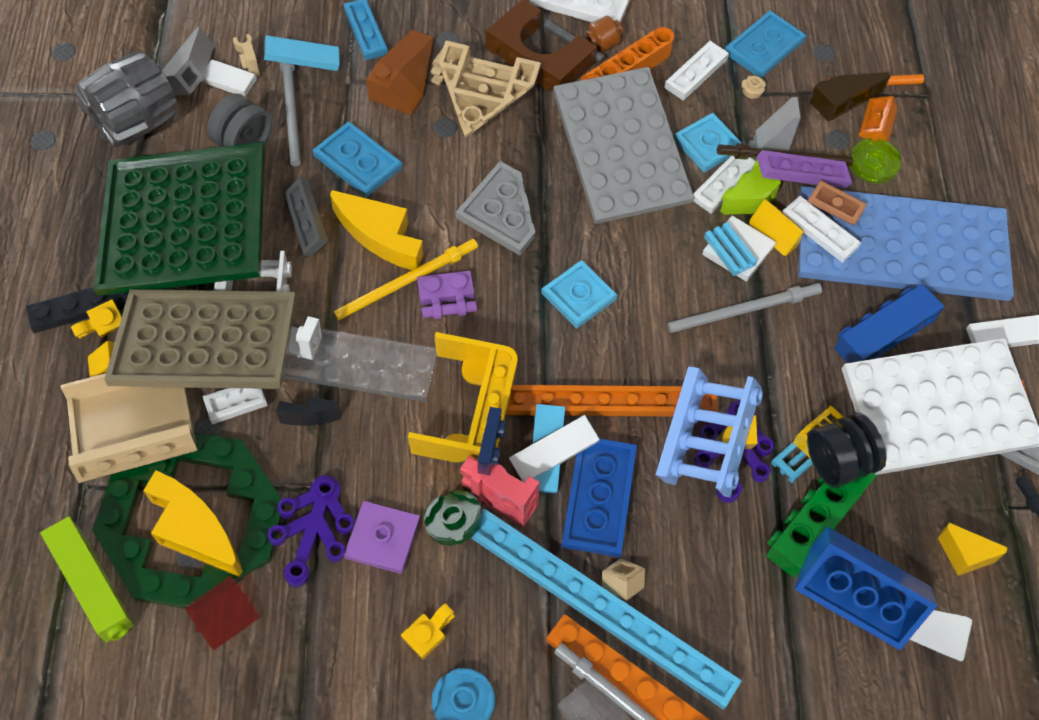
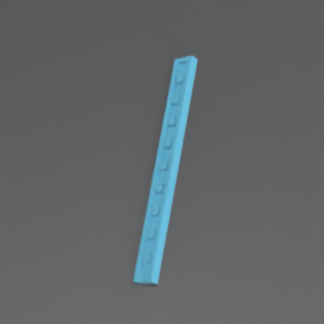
M483 508V521L480 529L471 539L723 710L725 709L742 680Z

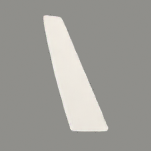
M934 610L910 640L956 660L963 661L972 619Z

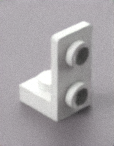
M308 316L304 326L299 328L292 327L287 354L313 360L322 339L319 319Z

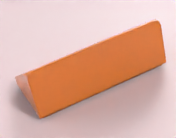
M893 96L869 98L859 132L860 137L883 144L889 143L897 113V105Z

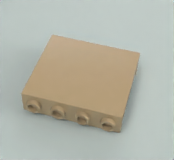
M106 373L61 385V389L67 399L73 453L72 456H68L69 467L78 483L197 451L186 387L107 386L104 380Z

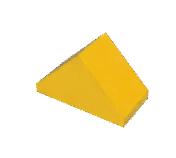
M948 523L938 536V540L958 576L995 563L1007 551V547L951 523Z

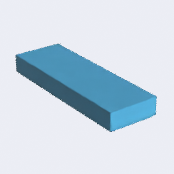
M367 0L345 3V13L364 59L369 60L387 54L386 44Z

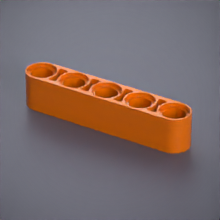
M659 27L585 74L581 81L649 67L651 70L670 57L674 40L673 31L666 27Z

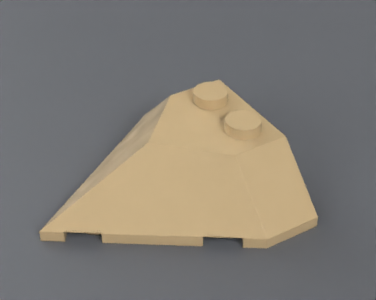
M445 41L439 58V65L464 137H468L534 87L541 62L517 57L514 67L470 57V47L468 45Z

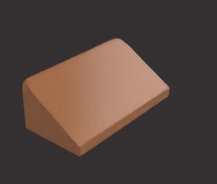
M821 180L807 201L853 226L861 218L867 207L866 203Z

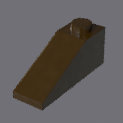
M888 73L834 76L827 81L819 82L814 87L810 104L830 122L865 103L869 98H874L883 93L891 75Z

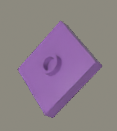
M363 501L344 553V558L403 574L420 522V516Z

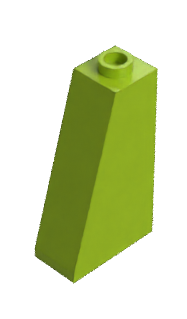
M70 516L41 531V536L96 633L106 643L125 636L128 630L134 627V624L84 533Z

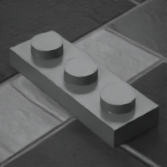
M299 177L284 194L303 254L312 257L328 240L307 179Z

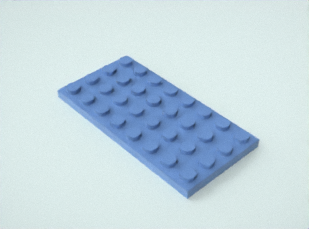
M801 186L799 196L808 201L815 188ZM843 191L867 204L863 215L855 226L817 206L815 207L861 242L860 247L842 263L805 233H803L798 246V277L898 289H907L909 287L914 289L923 284L930 292L1005 301H1010L1014 296L1007 211L1005 208Z

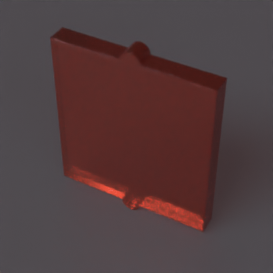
M232 576L184 608L197 626L196 632L202 633L213 651L260 618L248 601L249 595L243 594Z

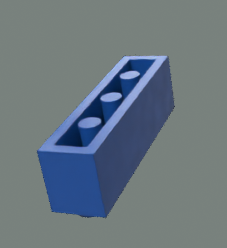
M923 284L914 289L909 287L894 302L891 300L885 302L877 313L873 315L868 313L855 327L848 326L843 329L838 335L839 340L834 349L847 363L877 359L936 321L945 306Z

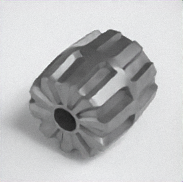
M133 52L111 61L79 81L75 87L79 106L82 112L88 114L89 124L93 129L97 128L100 137L105 142L108 141L112 147H119L149 133L176 113L177 101L169 81L159 66L145 53Z

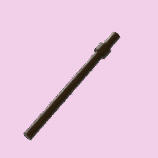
M737 143L735 146L722 144L717 146L718 155L734 156L735 159L741 160L757 158V155L762 150L843 161L846 162L847 166H852L853 157L755 148L750 147L748 144Z

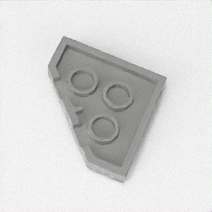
M499 161L456 211V219L521 256L535 238L534 224L531 220L529 203L524 190L521 172Z

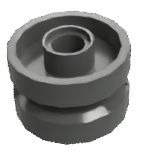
M233 93L221 100L212 111L207 122V135L211 141L220 147L263 142L265 146L272 133V115L260 106L255 105L244 95Z

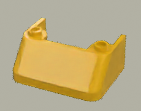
M436 332L435 345L437 356L463 361L462 376L465 381L481 387L469 436L456 433L441 439L409 432L411 454L455 463L466 461L469 455L477 459L480 453L489 408H501V420H505L517 369V354L508 346ZM500 438L497 439L496 447L499 446Z

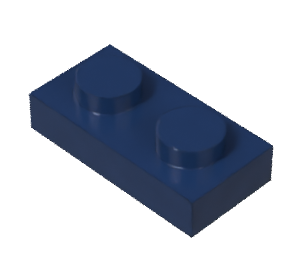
M489 408L478 457L479 474L490 476L492 465H498L500 448L496 447L497 439L504 437L506 421L501 420V408Z

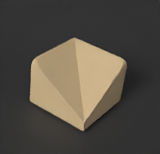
M619 559L602 571V587L626 601L645 586V568L626 560Z

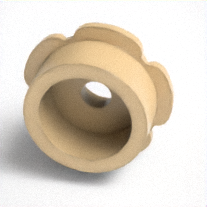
M749 76L742 82L743 93L748 98H758L765 91L766 84L758 76Z

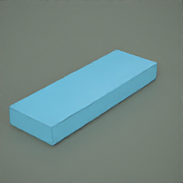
M266 35L264 60L338 71L339 47Z
M536 404L533 444L563 427L565 407ZM560 464L535 478V480L539 481V492L557 494Z

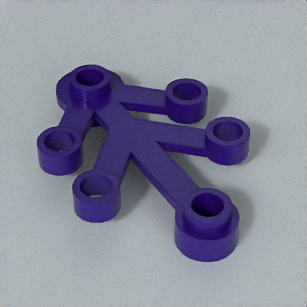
M741 400L730 404L726 413L737 416L736 413L738 412ZM714 423L712 425H704L700 430L699 438L715 440L717 434L721 433L727 426ZM757 426L758 444L755 446V451L762 457L769 456L774 448V443L770 438L765 437ZM708 431L713 437H706L703 432ZM760 444H766L769 449H762ZM744 449L742 457L752 469L751 477L756 482L766 481L770 474L769 466L762 463L752 449ZM701 450L696 454L694 463L698 467L709 468L712 461L723 454ZM699 457H706L708 462L702 463ZM756 470H763L765 472V475H758ZM738 481L737 487L732 490L733 495L731 497H725L717 489L716 493L723 502L732 503L738 499L742 487Z
M331 476L316 478L311 485V490L294 499L283 498L280 500L278 512L283 518H291L295 515L296 510L312 503L314 505L311 513L283 527L274 525L268 531L269 542L272 545L280 546L285 543L287 538L305 530L295 560L288 563L284 570L285 580L292 587H301L309 579V568L306 564L317 533L326 548V555L330 561L339 562L344 558L345 548L343 544L336 541L323 518L326 506L336 520V529L339 533L349 534L354 528V520L344 512L338 501L340 485ZM327 485L331 490L323 493L320 491V488ZM286 504L293 506L289 512L283 511L282 507ZM347 520L350 522V526L342 528L339 523ZM274 532H281L283 534L282 538L277 540L272 538ZM339 548L341 553L338 556H333L330 554V550ZM292 569H302L301 575L293 576L291 574Z

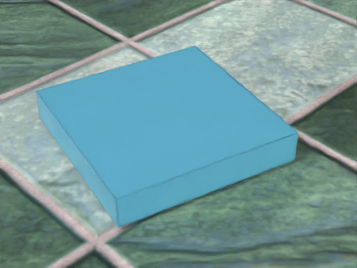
M714 113L675 133L673 137L679 147L704 173L731 157L717 154V146L719 144L733 146L737 143L743 144Z
M583 260L544 286L541 294L576 329L617 300V294Z

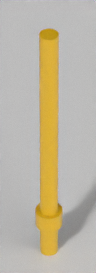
M471 239L458 247L452 246L444 250V254L334 310L333 313L336 319L339 321L416 281L417 277L425 276L448 263L452 265L460 261L462 256L477 249L478 244L475 239Z

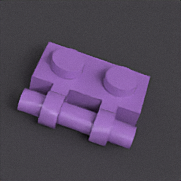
M470 271L417 277L421 305L432 304L429 307H421L423 318L433 317L434 319H442V316L452 314L466 316L468 312L477 311L476 301L465 302V300L474 299ZM456 301L453 304L440 305V303Z

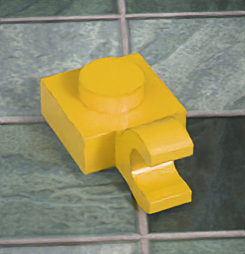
M112 299L86 311L90 318L89 320L71 326L75 336L79 339L97 331L100 337H103L119 329L122 315Z
M445 603L436 611L431 619L423 613L401 634L402 639L423 660L445 639V635L440 630L454 619V611Z

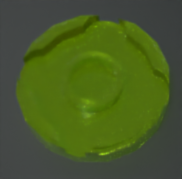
M865 139L858 142L850 156L853 157L851 169L859 178L876 184L886 183L897 175L901 167V157L898 150L892 144L880 139L878 141Z

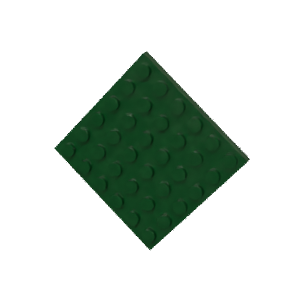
M263 142L109 160L93 289L97 296L127 293L130 289L153 290L261 277L265 147Z

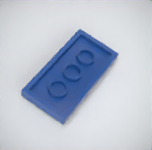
M600 439L598 443L576 455L562 548L621 557L637 445Z

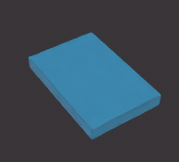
M770 10L727 45L725 51L729 53L728 56L755 76L763 78L805 42L807 35Z
M349 121L312 150L314 157L366 198L403 168L400 160Z

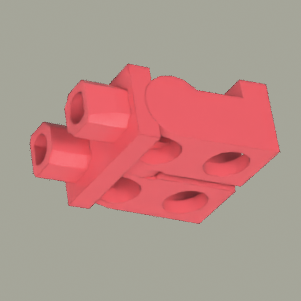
M470 455L460 468V473L464 475L461 481L462 486L472 491L479 504L483 501L488 508L519 526L525 527L539 505V481L529 476L524 483L509 475L506 469L499 464L497 466L492 465L490 476L479 474L478 459Z

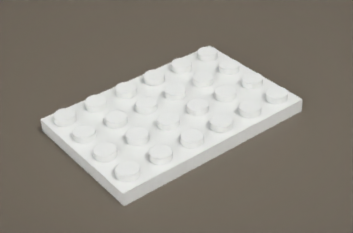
M1005 338L847 363L842 367L855 412L863 413L875 424L885 445L886 466L881 471L876 472L875 475L1039 447V427Z

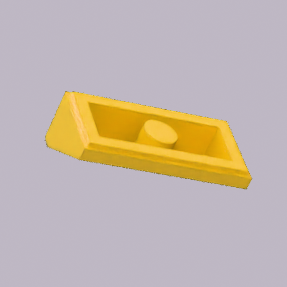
M766 199L762 201L749 221L750 227L776 242L774 248L783 256H787L799 246L804 233L802 229Z

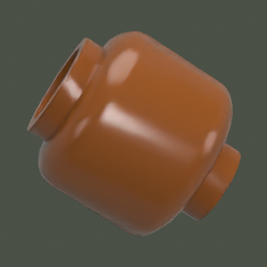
M604 16L589 24L586 37L589 42L597 46V50L604 52L620 43V34L623 33V29L618 20L614 21L610 16Z

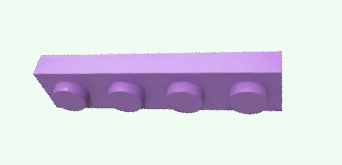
M762 150L757 155L763 178L818 185L821 180L833 187L847 188L852 183L846 162L765 150Z

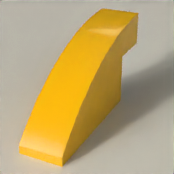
M334 190L331 191V202L336 216L345 229L360 244L382 259L399 267L413 270L420 266L424 255L423 241L404 236L408 226L406 208Z
M155 470L143 491L151 503L165 508L151 532L158 544L240 577L242 568L233 544L213 512L189 488Z

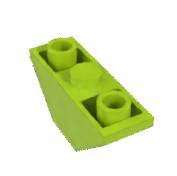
M757 160L749 173L745 172L742 174L734 188L729 187L721 198L723 204L720 212L724 215L754 214L762 201L766 199L771 203L776 198L781 184L780 180L763 178Z

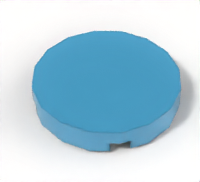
M458 668L450 671L451 673L446 674L437 682L432 692V709L436 720H490L495 708V693L491 684L482 673L473 669Z

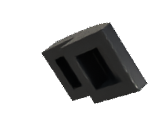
M310 397L308 406L279 401L276 409L280 423L288 425H321L340 420L341 418L339 402Z

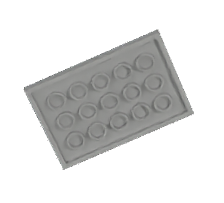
M649 67L553 87V94L595 224L693 202L694 196Z

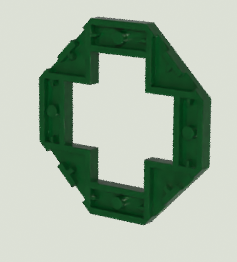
M194 432L197 451L111 474L92 530L135 601L197 610L205 605L206 601L219 592H225L244 580L243 577L257 568L261 569L271 562L275 545L269 542L268 531L274 525H281L283 517L278 512V503L282 499L241 439ZM179 462L232 470L226 491L229 498L254 501L240 552L236 553L242 568L240 577L205 563L201 577L146 569L153 547L152 540L126 535L142 484H148L155 470L173 479ZM274 532L272 538L277 540L279 532Z

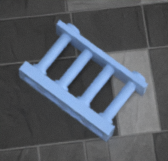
M688 366L656 476L671 485H676L678 477L682 475L716 482V489L725 497H731L732 490L738 485V469L755 409L762 401V387L755 378L748 376L745 388L710 383L706 375L699 368ZM706 394L740 399L741 402L737 416L700 409L702 397ZM699 420L733 427L729 443L692 436L694 424ZM690 448L724 454L725 457L721 471L684 464L686 451Z

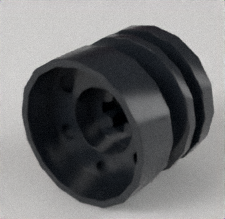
M861 412L852 413L846 418L838 419L835 424L828 423L808 433L807 446L812 464L821 479L831 488L838 489L854 482L858 477H867L871 473L879 472L886 466L887 456L882 437L875 424Z

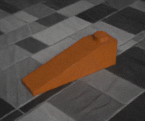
M413 29L377 62L366 78L368 99L413 115L424 97L425 81L427 80V70L434 38Z

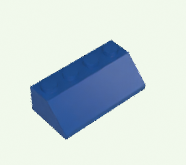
M828 526L809 549L794 586L796 591L899 650L904 647L938 606L931 586Z

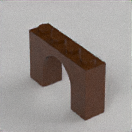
M521 0L486 30V48L491 53L504 59L510 66H514L517 57L541 62L536 82L541 84L547 91L553 93L554 86L575 82L595 64L597 46L582 36L577 35L563 49L556 53L538 54L530 51L523 45V42L540 28L541 10L528 1Z

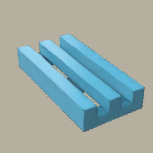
M728 222L724 223L721 228L719 226L714 228L713 232L710 230L705 232V240L733 276L756 266V258ZM716 237H718V238L721 240V242L724 244V246L726 247L727 252H726L725 249L722 247V245L718 242V240L716 239ZM730 256L734 257V259L740 265L739 267L735 264V262L731 259Z
M791 443L771 463L774 467L778 466L780 468L779 472L783 475L786 474L791 483L796 481L813 465L809 458L796 471L792 470L806 456L802 451L787 464L783 461L798 448L794 443Z

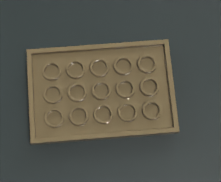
M130 289L104 380L107 386L281 389L297 302L296 293Z

